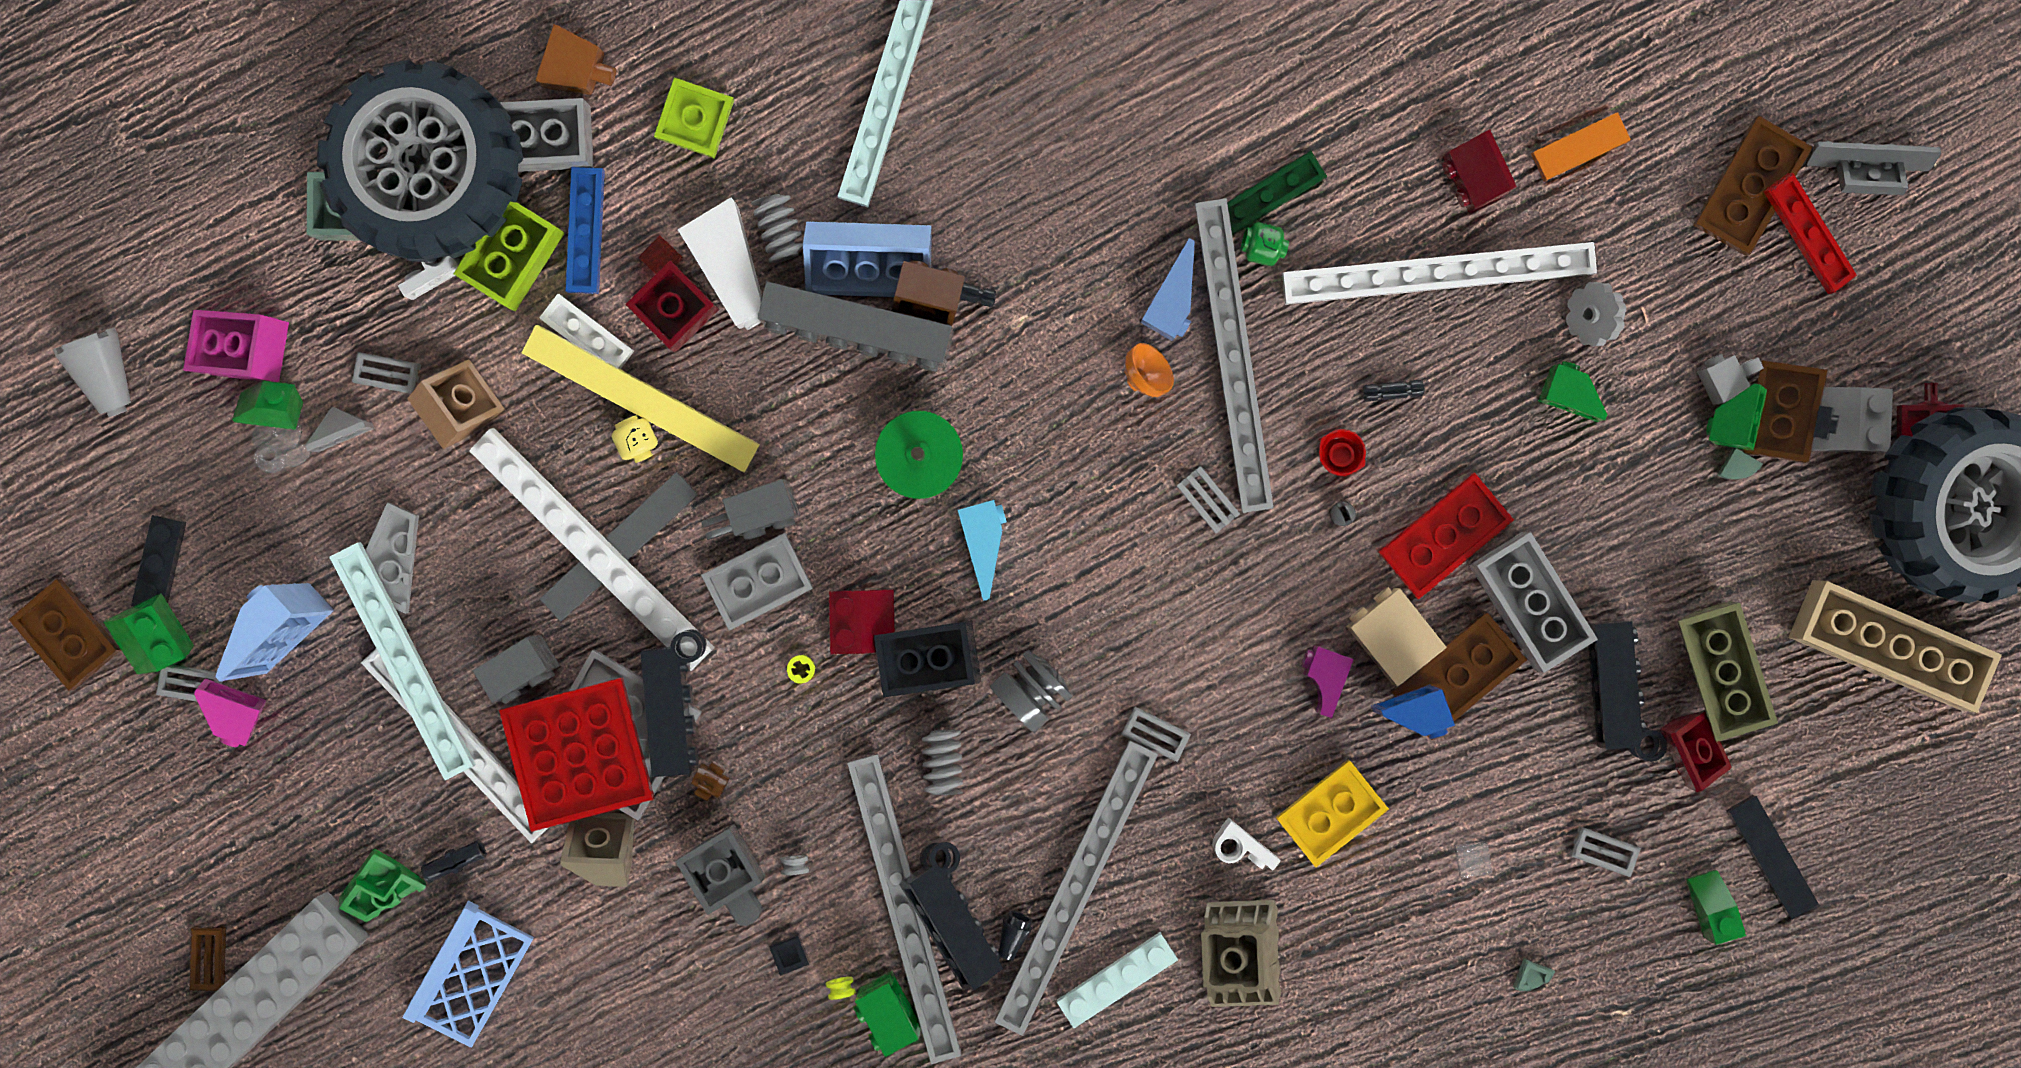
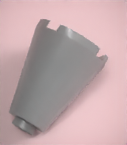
M115 327L107 329L103 333H95L53 349L55 357L99 414L106 412L110 418L127 411L125 405L131 403L119 337Z

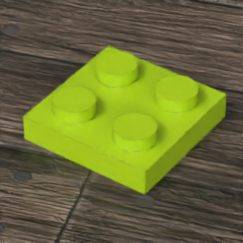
M674 77L654 137L715 159L735 100L733 97Z

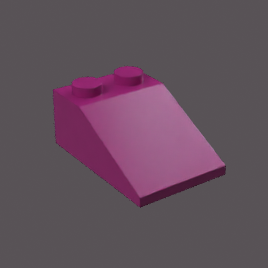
M193 310L183 371L257 382H279L289 322L261 314Z

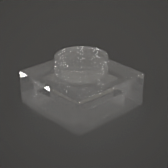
M1486 841L1454 846L1460 878L1493 874L1488 843Z

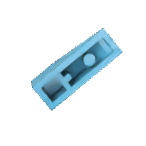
M994 500L958 510L983 601L990 599L1003 531L1001 524L1007 523L1002 505L996 506Z

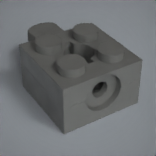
M781 479L722 499L726 513L704 520L701 524L703 528L728 520L730 521L731 525L706 533L707 540L731 532L734 533V536H743L744 540H750L765 535V528L773 526L774 530H779L796 524L794 518L800 517L801 514L790 482Z
M735 824L684 853L675 861L707 915L725 905L734 921L740 926L751 925L758 919L762 912V905L752 888L762 883L766 876Z

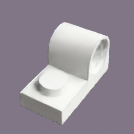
M444 256L436 264L433 262H421L425 270L421 271L419 269L409 273L404 277L405 282L399 284L398 287L404 297L414 300L454 277L453 273L460 264L461 259L459 257L453 259L450 256Z
M1227 818L1213 839L1212 846L1214 852L1225 863L1239 861L1247 851L1251 853L1248 858L1261 869L1267 865L1270 869L1274 870L1281 861L1274 853L1230 818ZM1226 839H1233L1236 841L1235 850L1229 854L1221 852L1222 842Z

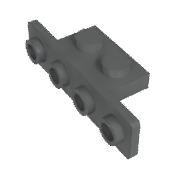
M1825 141L1815 143L1806 158L1807 166L1837 167L1841 193L1904 195L1908 189L1905 170L1930 171L1941 155V148L1923 145L1902 146Z

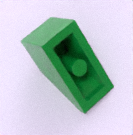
M1567 361L1551 366L1539 402L1595 422L1605 421L1608 414L1589 374L1581 372L1579 365Z
M261 381L240 393L232 420L235 423L296 430L304 403L294 384Z
M1753 384L1715 409L1714 417L1709 418L1706 429L1709 441L1716 445L1754 451L1767 389L1761 384Z
M1717 870L1686 878L1703 937L1706 940L1718 945L1746 936L1738 906Z

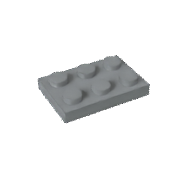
M786 533L701 575L729 631L814 589Z

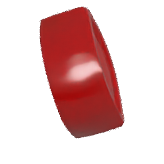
M1339 429L1318 439L1320 462L1330 473L1346 476L1365 466V444L1355 432Z

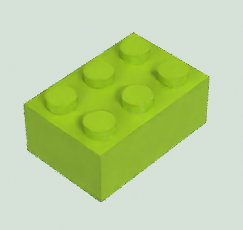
M510 201L502 215L507 219L506 222L492 238L485 235L475 242L476 249L465 254L453 274L503 306L516 312L563 237L564 232L519 203Z

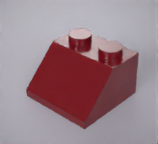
M1490 129L1450 150L1443 156V170L1448 179H1453L1458 189L1455 191L1457 200L1461 207L1467 208L1468 213L1504 197L1517 187Z
M894 589L829 591L830 654L876 653L874 635L895 632Z
M1705 711L1674 718L1660 729L1676 764V770L1685 786L1689 789L1701 792L1732 768L1721 741L1715 742Z

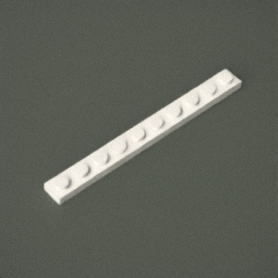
M1594 242L1283 272L1282 281L1284 302L1287 305L1594 275L1597 273Z
M495 428L489 429L470 449V452L666 647H670L672 639L677 634L689 629L697 630ZM683 637L680 643L681 650L686 655L694 656L697 651L695 640L691 637ZM707 639L705 653L702 657L690 663V671L715 648Z

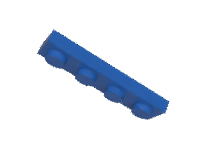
M571 167L566 292L599 294L605 170L603 168Z

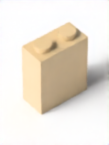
M1387 587L1373 598L1376 601L1375 604L1367 610L1365 607H1362L1349 617L1352 622L1346 627L1391 684L1399 686L1447 647L1400 588L1390 590Z

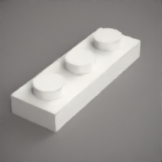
M560 294L555 296L539 317L571 343L619 369L623 367L634 352V350Z

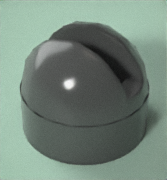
M1337 502L1330 509V518L1338 526H1348L1355 520L1356 511L1349 502ZM1339 507H1344L1349 517L1348 521L1344 520Z

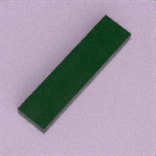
M1312 151L1307 152L1227 202L1232 236L1327 178L1326 173Z

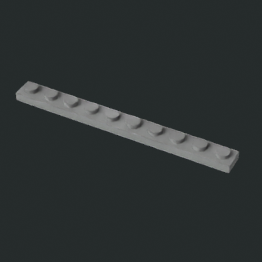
M1227 199L1195 203L1241 511L1246 513L1274 508Z
M1131 740L1128 741L1000 1007L995 1023L1023 1036L1158 753Z
M879 754L849 761L847 764L930 1062L934 1064L960 1057L962 1054L928 931L899 885L900 882L912 875Z

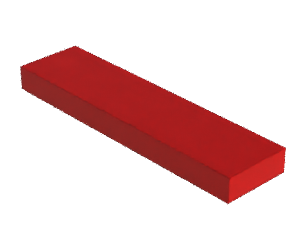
M1793 172L1787 173L1763 191L1827 294L1835 293L1857 276Z

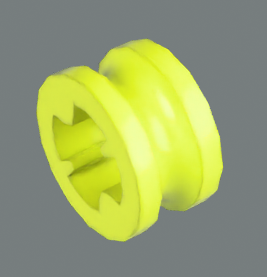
M806 655L793 657L787 665L788 676L796 683L808 682L815 672L814 662ZM799 660L802 664L808 663L810 670H806L808 675L803 678L800 674L794 675L792 668H796L794 663Z
M841 977L826 982V988L830 989L828 999H842L856 994L855 988L851 987V983L854 981L853 977Z

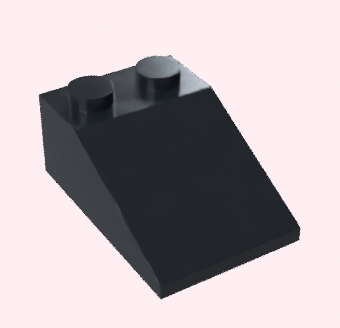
M972 620L874 635L883 698L974 685L982 682Z

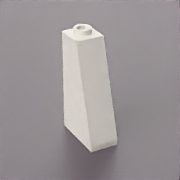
M731 197L679 228L678 231L734 324L739 329L745 327L746 330H749L761 323L757 318L762 294L739 207Z

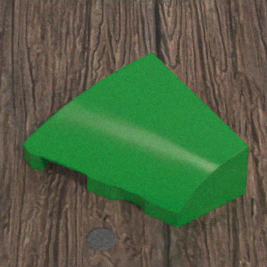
M374 848L340 895L339 909L368 922L379 916L382 910L393 908L400 904L401 899L416 890L418 892L423 891L426 887V882L401 863Z

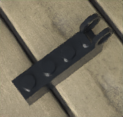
M1625 620L1588 623L1598 639L1588 645L1597 747L1605 750L1628 748L1633 756L1650 762L1661 759L1667 750L1665 737L1658 731L1646 728L1644 720H1641L1640 707L1644 705L1642 690L1638 689L1637 676L1641 674V665L1639 659L1635 658L1634 645L1638 644L1636 627H1633L1632 621ZM1650 735L1653 740V746L1649 752L1643 754L1640 747L1641 741L1644 737Z
M694 629L685 630L677 634L672 639L670 647L648 648L640 651L652 777L687 775L694 771V766L698 765L699 762L698 749L696 746L692 747L691 734L696 733V723L694 715L689 714V703L693 702L692 685L687 684L686 672L690 671L691 662L703 656L707 648V642L704 635ZM687 636L695 640L697 651L694 656L686 655L681 650L680 643L683 637Z
M949 842L930 843L920 853L922 868L900 882L899 885L962 989L975 991L1004 968L999 962L1000 955L997 949L992 944H988L985 939L982 924L975 917H972L968 911V902L965 896L960 891H956L951 882V873L957 869L960 863L958 849ZM939 849L944 854V863L941 867L937 865L935 860ZM948 849L953 853V863L950 867L951 855ZM929 850V864L931 867H929L926 861V856Z

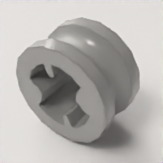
M794 855L780 858V863L784 865L781 875L808 873L809 867L805 866L808 856Z

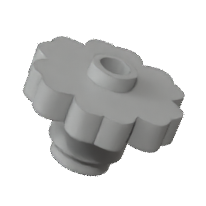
M1588 282L1584 289L1574 290L1572 297L1568 300L1567 305L1571 312L1566 316V323L1569 326L1571 335H1579L1581 344L1603 346L1607 340L1617 339L1619 333L1623 330L1625 326L1623 320L1625 318L1626 305L1623 302L1621 293H1612V286L1609 283Z

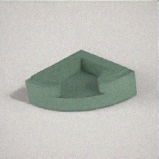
M1733 448L1717 476L1724 479H1743L1756 473L1763 463L1739 449Z
M1523 958L1513 988L1519 991L1536 989L1548 983L1552 979L1555 970Z

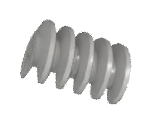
M769 195L751 202L752 205L759 206L754 210V215L763 218L758 222V228L767 230L761 235L763 241L771 242L765 247V251L767 253H775L769 258V263L771 264L792 259L798 256V251L803 249V243H795L794 241L802 235L801 231H791V227L797 224L798 220L787 218L794 211V208L784 207L783 205L791 199L789 195Z
M934 730L930 732V735L922 738L923 742L931 744V747L922 750V754L932 758L923 763L924 767L932 769V772L924 775L923 778L933 782L932 785L924 788L925 792L932 793L933 795L963 794V791L955 789V787L963 784V779L954 776L962 772V766L953 764L962 759V754L953 751L961 747V742L952 739L960 735L961 730Z

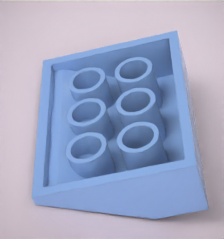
M310 583L257 586L247 595L246 598L249 601L240 608L215 677L219 681L267 674L326 619L334 609Z

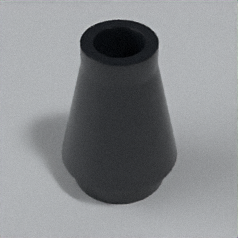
M1009 911L1008 916L1003 918L998 948L1001 958L1006 960L1015 959L1017 952L1032 931L1030 926L1032 919L1029 916L1017 911Z

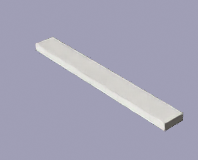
M376 648L361 662L362 665L410 714ZM444 702L476 764L463 772L529 842L533 843L548 828L530 831L517 778Z

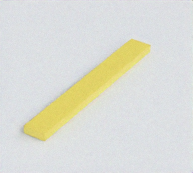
M535 325L522 351V354L744 473L760 445L539 325Z

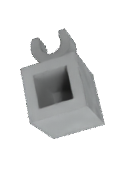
M1719 354L1704 361L1706 367L1697 371L1712 404L1715 405L1732 399L1750 387L1746 377L1764 368L1758 357L1739 364L1735 355L1724 358L1722 354Z

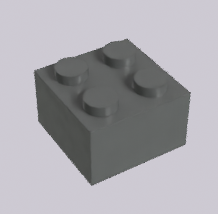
M542 635L524 638L472 671L492 703L503 700L504 704L527 694L529 692L526 688L527 686L541 685L555 676L553 670L560 667V664Z

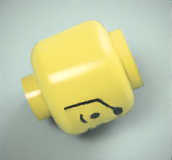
M635 415L614 425L616 430L613 431L611 437L622 459L629 460L633 458L635 463H639L653 456L650 450L657 446L658 440L649 421L643 418L639 419Z

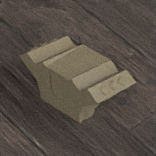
M1275 900L1207 902L1204 916L1205 930L1201 932L1203 987H1207V997L1211 1007L1279 1005L1281 995L1279 975L1281 968L1278 960L1279 929L1276 924L1278 908Z

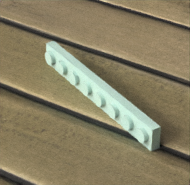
M934 0L899 1L840 187L839 199L869 207Z
M358 542L330 556L342 583L444 780L475 766L473 758L362 543Z

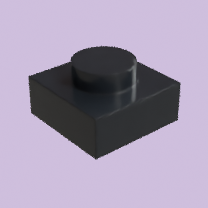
M1819 405L1813 437L1829 440L1830 433L1836 434L1839 415H1834L1835 409L1833 407Z

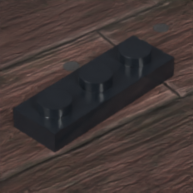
M158 515L151 516L131 606L134 607L159 594L163 595L167 603L169 602L187 522Z

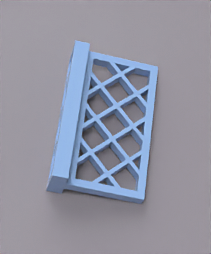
M467 901L402 1018L412 1023L416 1020L472 1048L534 937L478 909V905ZM482 920L490 924L495 936L478 941L474 930L478 921ZM498 929L505 933L499 934ZM470 935H471V938H472V941H473V942H472V943H469V944H466V942L468 941V939H469V937H470ZM513 936L523 941L519 951L505 954L501 939ZM496 941L501 956L484 961L480 946ZM475 948L479 963L462 968L459 958L461 951ZM514 958L512 964L509 967L507 960ZM503 962L506 972L504 978L490 982L486 966ZM454 963H456L457 970L451 971ZM481 968L485 984L468 988L464 973ZM459 975L464 990L447 995L444 987L445 979ZM498 986L496 992L494 993L492 987ZM487 989L490 997L489 1004L475 1009L471 993ZM440 990L442 997L435 998ZM465 995L470 1011L453 1015L449 1000ZM444 1002L448 1017L435 1020L426 1015L431 1005ZM483 1013L480 1020H478L477 1014ZM472 1016L475 1029L471 1036L458 1031L455 1021Z

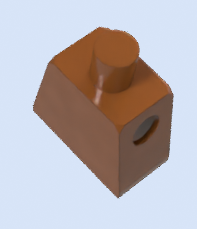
M553 24L535 81L545 89L591 95L596 81L612 86L616 77V68L602 64L604 52L598 46Z

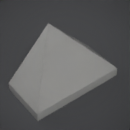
M331 407L305 446L307 451L320 452L375 428L372 422Z

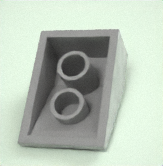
M1825 387L1821 406L1833 407L1835 409L1834 415H1839L1836 434L1830 433L1829 440L1815 438L1812 451L1887 452L1891 447L1893 389Z

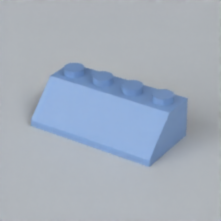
M806 222L803 240L806 291L821 295L895 297L903 261H921L931 268V225Z

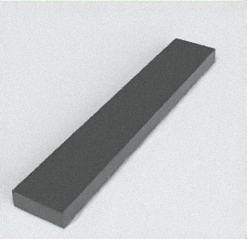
M676 472L605 539L628 561L699 494ZM579 562L548 590L540 600L560 621H563L603 583Z

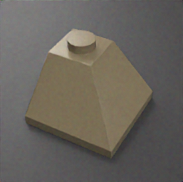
M601 813L569 822L560 860L561 866L596 886L627 887L633 856L634 818L624 813Z

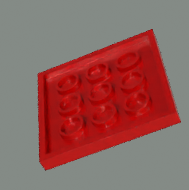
M623 677L499 710L531 832L655 799Z

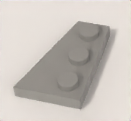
M387 503L365 551L395 609L407 614L409 613L419 515L392 503Z

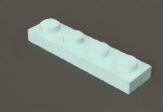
M1159 932L1057 999V1003L1073 1028H1076L1178 961V958L1161 932Z

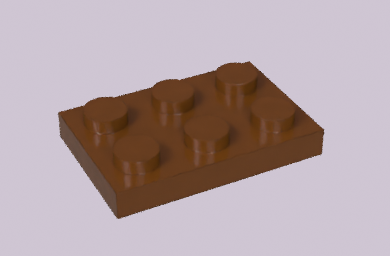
M1762 360L1761 364L1764 369L1759 372L1757 384H1761L1767 389L1754 451L1744 449L1743 452L1809 464L1815 439L1813 436L1819 405H1822L1828 370Z
M62 579L54 580L9 619L68 691L79 687L121 651L120 647Z

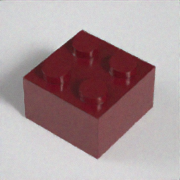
M671 260L625 304L675 353L720 310Z

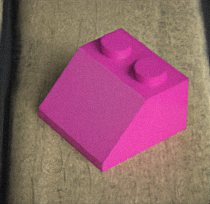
M205 678L197 687L194 695L213 735L220 737L219 741L225 745L238 747L240 744L246 746L254 732L266 700Z

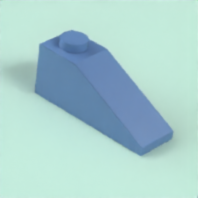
M1190 238L1140 322L1171 341L1174 340L1176 335L1183 337L1191 323L1187 316L1191 309L1195 241Z

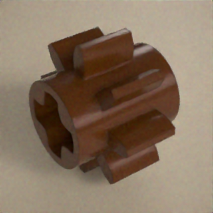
M715 761L711 762L709 767L702 763L691 782L692 785L697 787L694 795L706 801L711 796L719 799L730 779L723 775L726 767Z

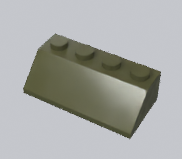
M1727 601L1698 610L1678 620L1677 623L1715 742L1778 724L1740 602Z

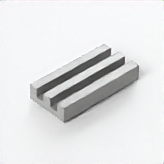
M357 352L352 383L411 394L415 389L416 382L418 383V370H421V364ZM368 360L410 368V375L363 366V361ZM361 372L407 380L408 385L402 386L360 378Z
M1201 466L1176 486L1215 534L1240 515ZM1197 476L1202 478L1230 512L1228 516H1225L1195 479ZM1190 483L1221 520L1218 524L1213 521L1185 486Z
M170 665L160 670L156 695L197 702L194 693L165 689V686L168 683L197 688L202 682L168 677V672L214 679V682L220 684L223 681H219L215 677L217 672Z
M1134 706L1126 722L1127 724L1121 735L1178 762L1191 735L1189 732ZM1139 715L1181 736L1180 742L1136 721L1137 716ZM1132 727L1138 728L1176 747L1175 753L1130 732Z
M1579 826L1578 836L1573 842L1575 844L1573 850L1571 849L1569 854L1571 857L1631 877L1641 849L1640 847ZM1589 836L1632 852L1629 857L1586 842L1585 838ZM1582 847L1627 862V866L1623 868L1580 852Z

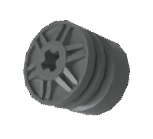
M1027 649L1022 655L1031 666L1026 669L1016 660L1013 664L1021 676L1015 679L1004 672L990 685V688L1033 733H1036L1049 720L1042 706L1048 703L1059 711L1062 706L1053 696L1058 692L1068 702L1073 695L1060 674L1044 658L1042 659Z

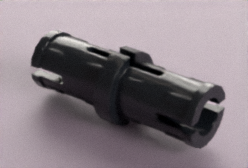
M477 839L457 850L450 849L445 852L444 856L421 865V873L427 883H432L450 873L457 874L463 870V867L486 858V849L483 843Z

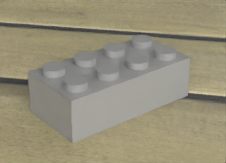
M1521 532L1469 565L1535 671L1545 673L1598 640L1531 532Z

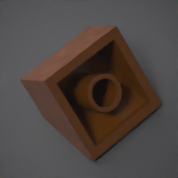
M903 261L891 311L952 326L965 276H961L957 271L948 268L940 270L930 268L921 261Z

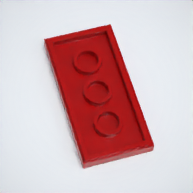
M1473 472L1377 552L1414 597L1419 600L1512 523L1514 519L1477 474Z

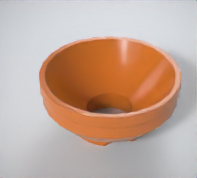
M1139 343L1127 353L1125 374L1128 385L1134 391H1139L1151 397H1160L1172 389L1174 385L1172 369L1166 358L1155 347L1147 343Z

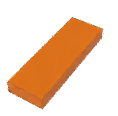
M1617 112L1531 153L1545 182L1615 149L1631 139Z

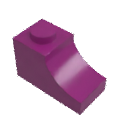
M1314 645L1312 651L1309 649L1306 651L1301 667L1305 668L1303 674L1309 676L1316 686L1318 694L1316 712L1332 718L1354 659Z

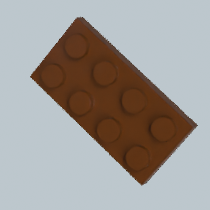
M1761 116L1755 117L1694 221L1693 226L1745 256L1750 255L1775 213V209L1763 191L1787 173L1793 172L1796 176L1813 146Z
M1484 612L1445 644L1446 649L1389 692L1394 697L1427 685L1443 690L1453 721H1455L1525 663L1527 659L1488 612Z

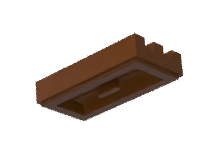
M195 926L191 928L190 990L217 991L225 984L226 927L214 928L208 926L202 928L201 926ZM201 935H205L204 983H200ZM214 935H215L214 984H212V981H213V940H214Z

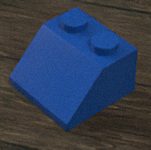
M1431 685L1371 705L1374 713L1423 736L1429 735L1430 739L1447 734V728L1455 726L1443 690Z

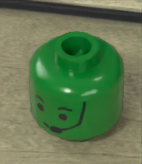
M1256 222L1251 228L1247 227L1245 229L1240 250L1245 253V258L1250 262L1274 266L1279 258H1285L1289 247V240L1284 239V230L1282 228Z

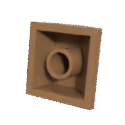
M469 359L422 380L407 398L443 449L469 437L505 410Z

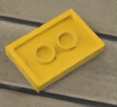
M1348 759L1275 818L1311 863L1318 867L1388 811L1389 808Z

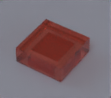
M660 235L638 257L655 274L670 260L677 265L683 259Z

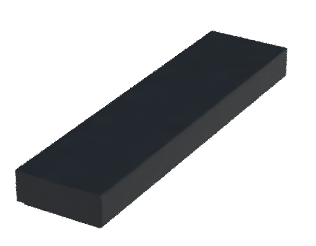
M1752 795L1727 809L1729 817L1787 917L1793 920L1819 905L1757 796Z

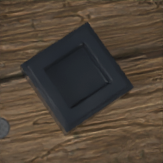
M799 934L769 946L780 976L810 964Z

